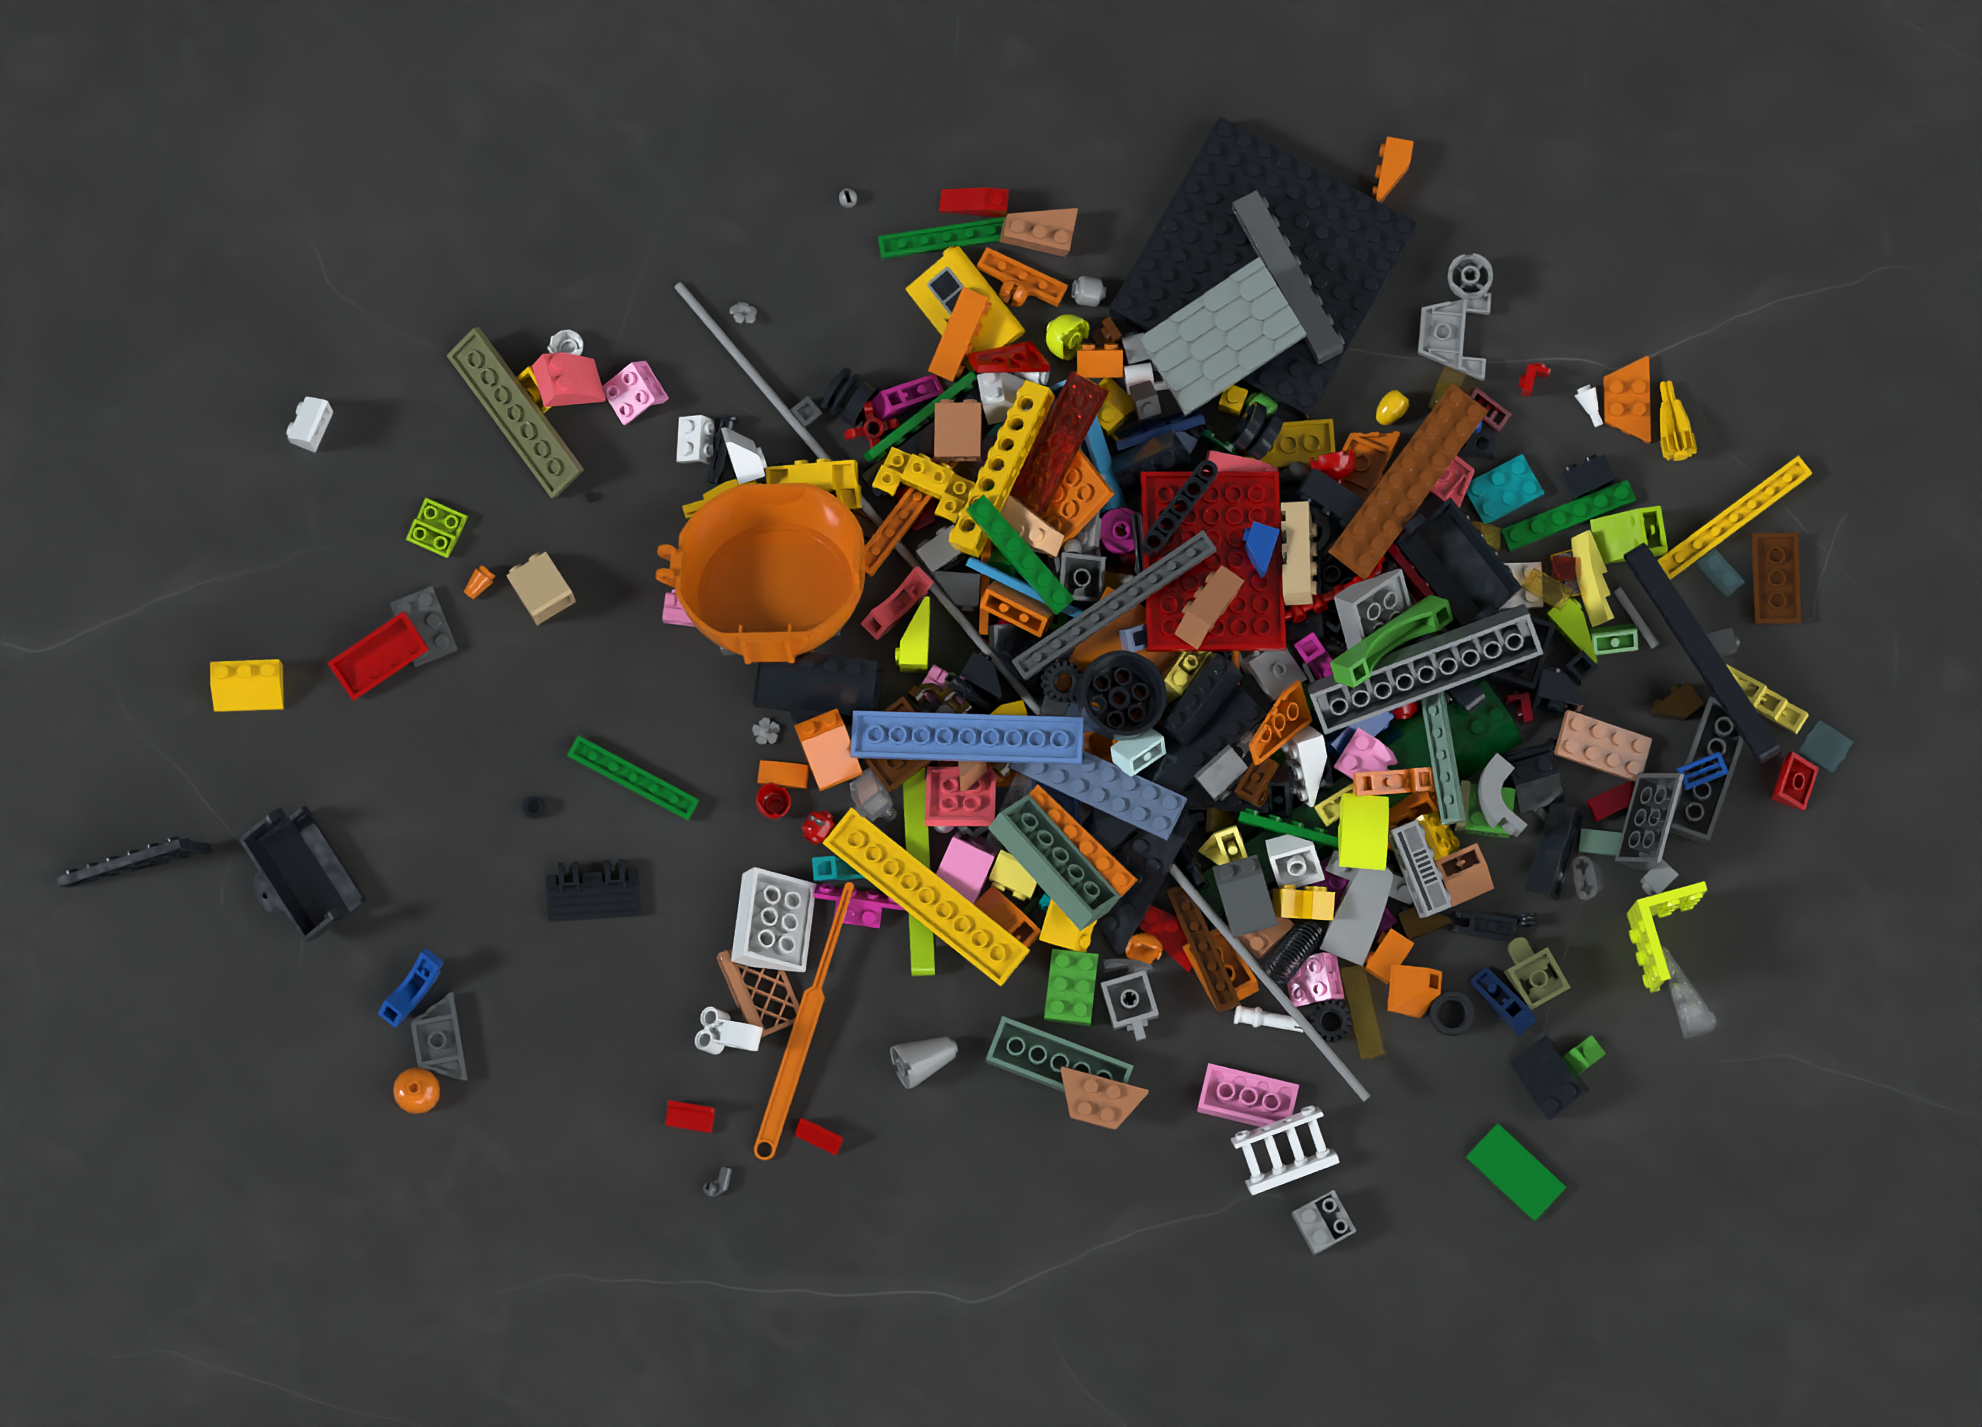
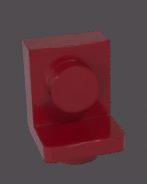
M1522 690L1510 692V695L1505 698V704L1519 703L1516 706L1517 718L1522 719L1523 725L1532 724L1533 715L1529 693L1523 694Z

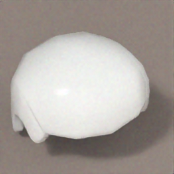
M562 330L556 335L551 336L548 350L550 353L564 352L580 356L583 351V340L577 332Z

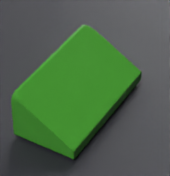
M1634 623L1589 629L1596 655L1639 650L1637 627Z

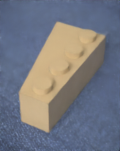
M1309 501L1281 503V512L1284 520L1281 522L1283 537L1282 558L1283 563H1285L1282 564L1285 605L1313 604V595H1317V583L1313 581V575H1317L1316 561L1313 562V556H1317V543L1313 542V537H1317V524L1312 523Z

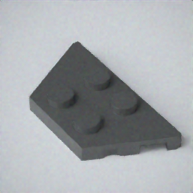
M451 992L441 1001L429 1007L422 1015L417 1016L411 1021L418 1068H424L430 1072L458 1080L468 1081L454 993Z

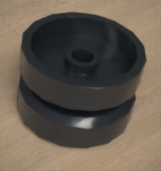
M1256 401L1250 405L1240 419L1230 443L1239 450H1244L1248 447V455L1256 460H1261L1278 437L1284 423V417L1276 412H1271L1267 415V408Z

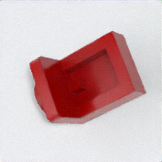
M1541 363L1528 364L1525 375L1521 374L1518 387L1522 388L1521 395L1530 397L1535 376L1548 378L1551 369L1546 368V365Z

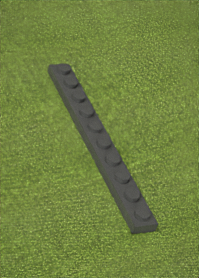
M1204 530L1014 658L1012 663L1025 681L1209 557L1217 551L1216 547Z

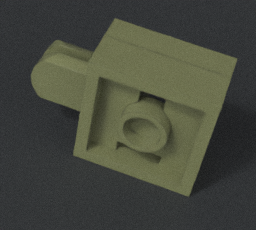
M1515 938L1509 943L1508 953L1515 966L1507 969L1504 973L1517 996L1530 1010L1571 988L1548 947L1535 954L1525 938Z

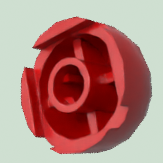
M1349 449V454H1346L1345 450L1323 454L1317 457V461H1315L1314 457H1310L1311 469L1317 468L1339 484H1344V479L1350 477L1355 470L1356 458L1354 449Z

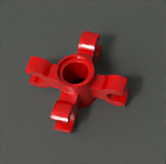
M868 401L861 410L864 419L861 426L848 429L843 433L845 441L862 437L869 441L871 449L880 442V436L884 431L897 429L900 423L898 418L883 422L875 418L872 402ZM868 424H873L876 427L875 435L868 432Z

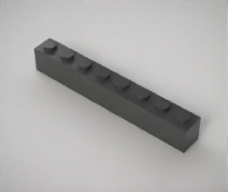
M1256 190L1234 201L1232 210L1258 257L1263 261L1307 333L1303 339L1319 365L1342 353L1345 342L1341 334L1334 331L1332 327L1334 322L1328 312L1324 313L1321 307L1323 302L1319 294L1313 293L1310 287L1312 282L1308 274L1302 273L1299 267L1301 262L1296 254L1292 255L1289 249L1291 245L1285 234L1281 235L1278 229L1280 225L1274 214L1270 215L1267 209L1269 204L1264 195L1260 196Z

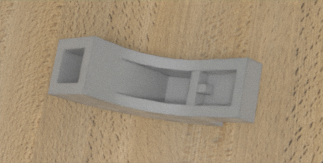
M1497 753L1479 777L1476 791L1477 803L1482 816L1493 829L1500 823L1508 834L1518 837L1527 824L1505 805L1501 795L1503 782L1514 770V767Z

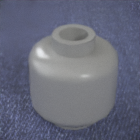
M1081 276L1073 282L1071 295L1079 305L1096 307L1101 300L1105 299L1106 287H1103L1100 278Z

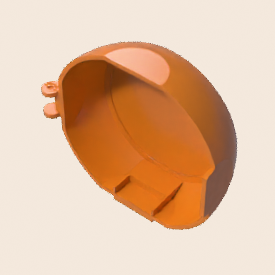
M808 483L741 484L728 489L705 503L688 520L679 535L678 549H675L672 545L664 544L660 545L657 550L658 556L670 561V569H658L655 576L656 580L675 588L677 598L684 612L704 636L723 649L743 656L745 664H751V662L787 661L794 663L795 656L804 654L822 645L844 626L856 609L864 588L865 548L863 531L859 522L841 500L824 489Z

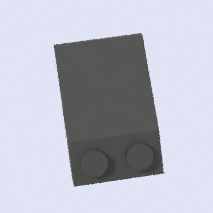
M1257 855L1212 867L1233 938L1278 925Z

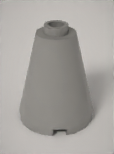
M947 1036L896 1044L890 1048L893 1065L897 1064L899 1069L896 1073L907 1089L914 1088L956 1057V1052H958L955 1041L953 1039L950 1040Z

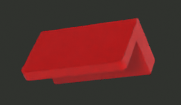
M668 1100L665 1126L712 1133L715 1109L713 1107Z

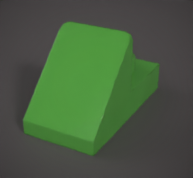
M1591 1035L1564 1055V1057L1579 1075L1606 1053Z

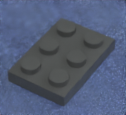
M433 586L390 603L395 617L403 611L407 612L429 648L428 651L413 660L415 667L458 650Z

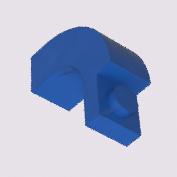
M425 948L420 953L404 981L385 999L378 1015L396 1028L416 1008L441 973L440 968L444 961Z

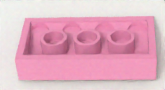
M1208 1063L1197 1112L1263 1127L1292 1116L1299 1085Z

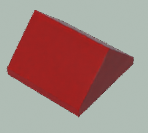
M1789 751L1784 757L1770 800L1805 811L1819 768L1796 753Z

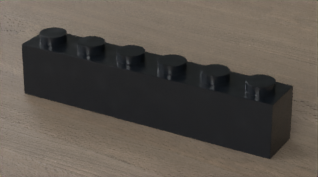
M966 393L954 403H963V400L975 399L971 394ZM982 411V419H983V418L986 417V415H985L984 412ZM935 417L916 432L906 437L895 448L910 455L915 454L918 456L920 453L931 458L934 455ZM888 454L879 461L875 460L858 473V476L875 497L879 495L884 497L888 494L883 490L872 487L881 465L884 464Z

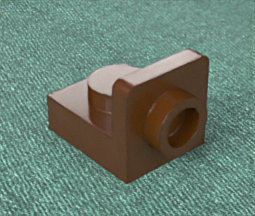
M1110 317L1104 319L1101 327L1091 333V338L1097 347H1104L1106 343L1118 344L1121 342L1122 335Z

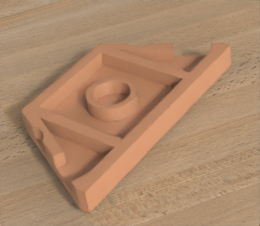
M1061 1067V1075L1071 1119L1116 1130L1148 1095L1149 1090Z

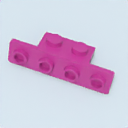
M826 883L817 885L813 897L836 901L835 918L844 888H837ZM854 888L843 923L880 928L882 907L898 910L905 909L886 894H880L875 890L858 891Z

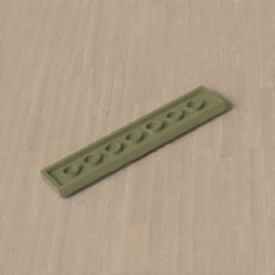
M480 327L473 328L451 350L447 357L549 496L555 498L584 469Z

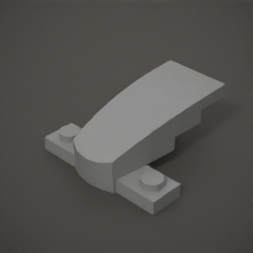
M1334 847L1325 871L1350 881L1339 899L1333 920L1329 922V927L1320 944V949L1363 966L1379 927L1388 896L1409 905L1412 904L1413 899L1403 875L1394 872L1387 864L1385 871L1339 867V850Z

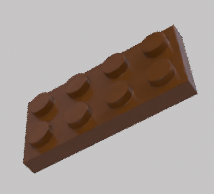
M1752 533L1754 625L1801 624L1798 533Z

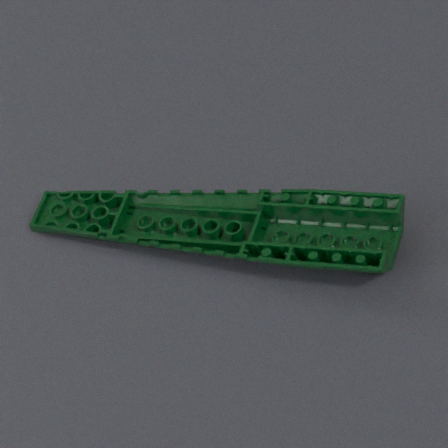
M1482 677L1471 680L1487 698L1474 712L1468 715L1453 700H1450L1447 706L1459 783L1461 780H1467L1485 768L1497 753L1502 756L1523 742L1512 717ZM1420 701L1417 702L1418 709L1412 714V717L1407 719H1397L1394 717L1389 721L1390 725L1388 728L1379 732L1374 737L1393 751L1398 761L1396 765H1389L1387 767L1389 770L1432 767ZM1333 766L1331 768L1333 787L1319 789L1313 807H1310L1296 796L1292 817L1282 818L1281 822L1290 824L1291 821L1304 824L1303 828L1313 830V827L1327 830V835L1335 837V834L1338 833L1340 819L1326 827L1314 807L1354 782L1353 779L1336 770ZM1414 792L1371 796L1389 797L1390 809ZM1257 827L1243 838L1248 857L1258 856L1269 891L1278 886L1269 860L1265 840L1280 837L1284 834ZM1314 843L1319 862L1332 854L1334 848ZM1213 862L1202 871L1209 882L1204 889L1197 891L1221 918L1226 913L1212 868L1219 865ZM1200 909L1207 927L1213 924Z

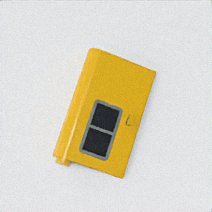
M952 245L943 252L944 256L905 288L942 336L963 287L990 297L989 303H992L988 315H983L980 324H983L980 335L978 337L975 336L972 341V345H974L972 353L1011 344L1025 333V329L960 246L954 247ZM966 357L964 360V365L970 372H974L975 369L969 363L968 358Z

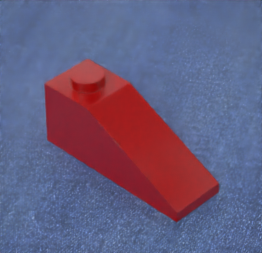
M988 187L941 189L939 212L994 218L1006 217L1009 189Z

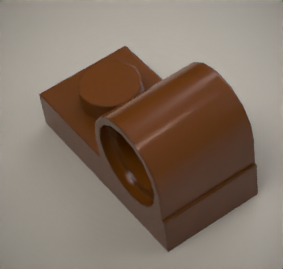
M1270 758L1265 759L1259 765H1255L1254 761H1252L1236 787L1235 794L1239 798L1257 807H1261L1269 794L1267 785L1279 764Z

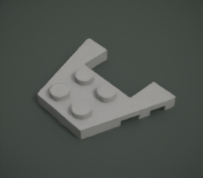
M1486 293L1474 300L1462 299L1422 307L1418 354L1484 381L1486 359L1462 356L1466 313L1489 315L1492 293Z

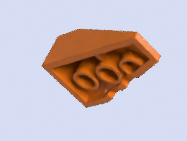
M1296 680L1283 690L1248 744L1255 765L1261 764L1313 721L1300 680Z

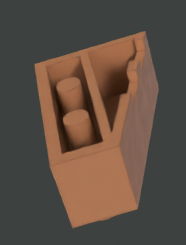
M1078 208L1007 214L1003 221L999 242L1065 257L1070 251Z

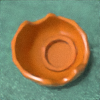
M1139 933L1132 936L1126 948V956L1130 960L1145 965L1152 964L1156 957L1159 960L1163 952L1161 941L1149 933Z

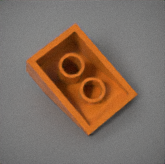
M1217 928L1210 931L1239 1001L1259 991L1258 982L1247 963ZM1187 944L1183 946V950L1215 1006L1190 946Z

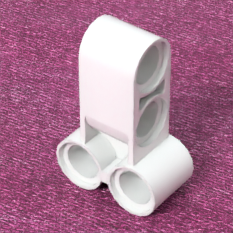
M707 1007L702 1011L700 1020L705 1028L699 1031L695 1037V1045L698 1049L711 1054L721 1053L724 1046L758 1051L763 1028L731 1021L728 1013L714 1007Z

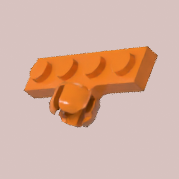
M986 247L977 264L978 270L1003 282L999 296L1007 304L1013 295L1012 299L1014 300L1011 304L1013 307L1022 306L1029 295L1058 307L1068 289V285Z

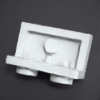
M703 415L679 417L676 462L681 464L693 462L711 464L714 453L713 436L715 432L713 419Z

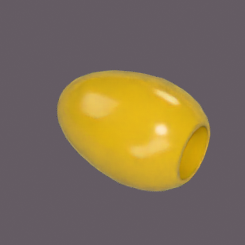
M1398 390L1388 392L1378 405L1376 420L1381 425H1390L1396 422L1406 413L1409 407V399Z

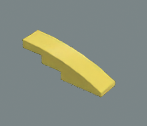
M1587 530L1571 538L1579 589L1591 625L1595 627L1613 619L1614 616L1606 600V597L1611 594L1602 575L1608 571L1591 531Z
M1727 665L1756 711L1797 735L1808 718V713L1789 703L1786 698L1767 689L1765 684Z

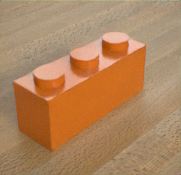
M994 580L987 587L980 608L1040 638L1051 627L1055 617L1054 612L1047 604L997 580Z

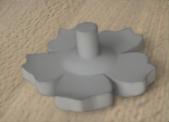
M738 302V305L730 308V314H734L735 322L740 324L744 320L746 323L751 324L755 322L757 312L755 307L749 306L745 302Z
M763 717L759 721V725H753L752 731L754 736H758L756 742L759 745L767 744V740L770 744L777 742L778 735L775 733L779 732L780 728L779 724L775 722L770 724L769 718Z

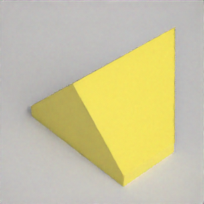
M1236 825L1214 832L1198 850V852L1217 865L1248 857L1242 836Z

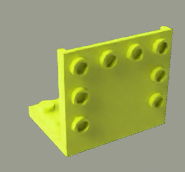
M1705 881L1639 899L1627 912L1632 929L1629 930V936L1632 944L1636 943L1637 945L1636 959L1639 966L1643 965L1645 972L1642 975L1643 982L1646 988H1650L1651 993L1660 991V986L1665 980L1671 979L1652 916L1658 914V917L1662 918L1671 915L1675 909L1680 908L1681 912L1693 909L1707 891Z

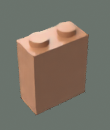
M945 399L941 400L940 403H935L934 457L936 462H982L981 403H977V400L967 399L963 400V403H954L953 400Z

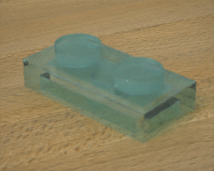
M1715 548L1697 562L1698 567L1726 598L1745 583Z

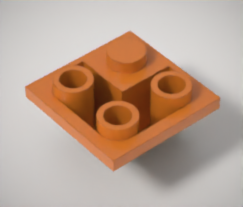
M1391 965L1387 1011L1421 1018L1441 993L1442 971L1424 967Z

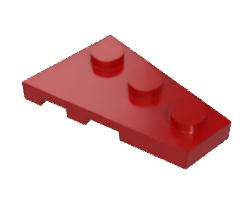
M1031 341L969 353L968 357L969 363L977 373L1049 372L1050 369L1049 362Z

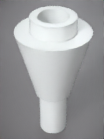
M1590 385L1578 389V394L1575 395L1576 399L1585 411L1590 414L1594 426L1602 425L1603 422L1598 412L1596 387L1591 389Z

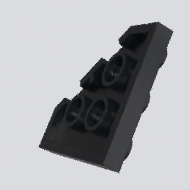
M1014 624L989 625L990 650L1028 692L1044 691L1041 687V675H1044V669L1025 681L1012 663V660L1050 635V628L1040 638Z

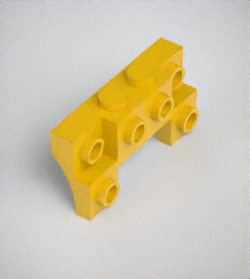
M892 447L884 464L881 465L872 487L894 496L902 481L903 484L939 499L940 502L935 510V515L942 516L956 524L959 512L962 507H965L969 491L975 486V483L954 474L951 471L952 468L944 463L937 465L931 462V458L919 453L918 456L915 454L910 455Z
M822 458L817 459V463L798 460L794 461L795 465L765 468L767 484H812L829 493L836 492L837 498L849 509L862 508L861 485L858 484V463L855 460L830 462V459Z

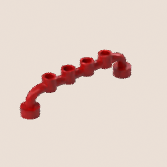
M1384 557L1380 559L1365 580L1381 575ZM1358 575L1353 578L1352 582L1345 585H1336L1331 591L1323 595H1314L1313 604L1292 605L1289 610L1285 611V621L1293 619L1295 623L1302 622L1307 617L1305 612L1314 609L1315 613L1324 612L1328 608L1326 603L1334 600L1335 595L1350 585L1364 581V579Z

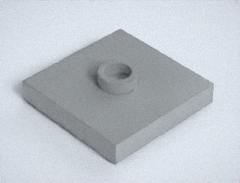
M1287 648L1285 651H1265L1245 664L1271 703L1277 700L1283 690L1296 680H1300L1301 683L1307 680V677Z

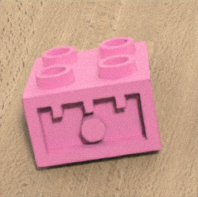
M646 361L630 363L602 386L606 398L623 425L630 423L649 406L662 404L669 399Z
M1323 952L1309 956L1290 982L1287 983L1289 998L1295 1007L1324 1000L1345 999L1337 956L1331 953Z

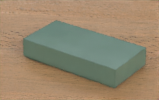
M1581 828L1578 852L1616 856L1622 833Z

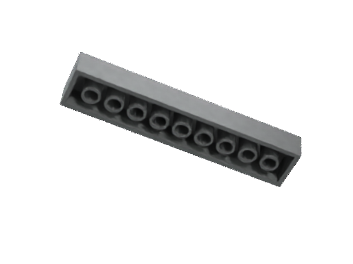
M1522 604L1383 656L1372 670L1371 677L1355 688L1337 683L1334 675L1306 685L1324 734H1328L1542 655L1543 651L1526 605Z

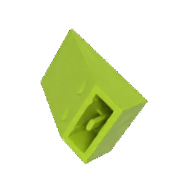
M1661 505L1634 509L1590 520L1592 536L1604 564L1625 561L1623 554L1643 542L1649 547L1655 557L1664 556L1668 551Z

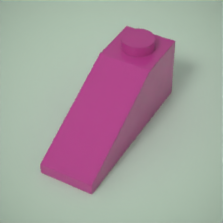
M931 374L880 391L871 401L873 411L876 417L883 422L934 400L944 390L936 374Z

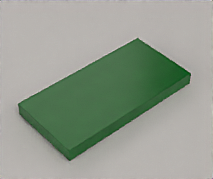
M1498 1123L1465 1157L1534 1222L1566 1188L1563 1183Z

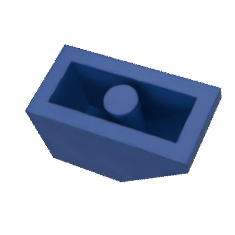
M1253 521L1251 528L1246 527L1242 540L1246 541L1244 550L1258 576L1264 578L1280 530Z

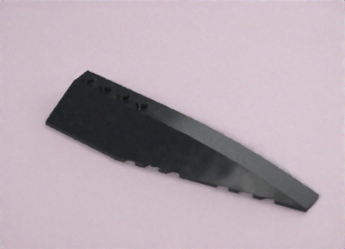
M1237 684L1187 747L1152 727V729L1164 736L1166 754L1136 773V775L1180 795L1196 781L1194 775L1228 744L1232 748L1236 747L1263 723L1267 715ZM1097 808L1091 811L1082 824L1110 853L1140 829Z

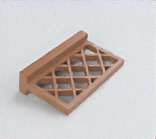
M733 949L718 954L716 957L744 1023L763 1028L761 1038L794 1025L796 1018L788 1020L781 1017L785 1005L795 1009L796 1014L800 1007L784 970H778L776 979H773L763 974L765 968H762L761 973L749 969L747 965L742 966L732 962ZM746 972L758 976L754 988L745 984L743 978ZM761 978L774 983L770 994L757 989ZM776 984L786 988L787 995L785 1000L772 995ZM755 993L768 998L763 1009L754 1005L752 999ZM770 999L783 1004L779 1015L766 1010ZM764 1014L777 1019L774 1027L767 1030L764 1029L761 1022Z

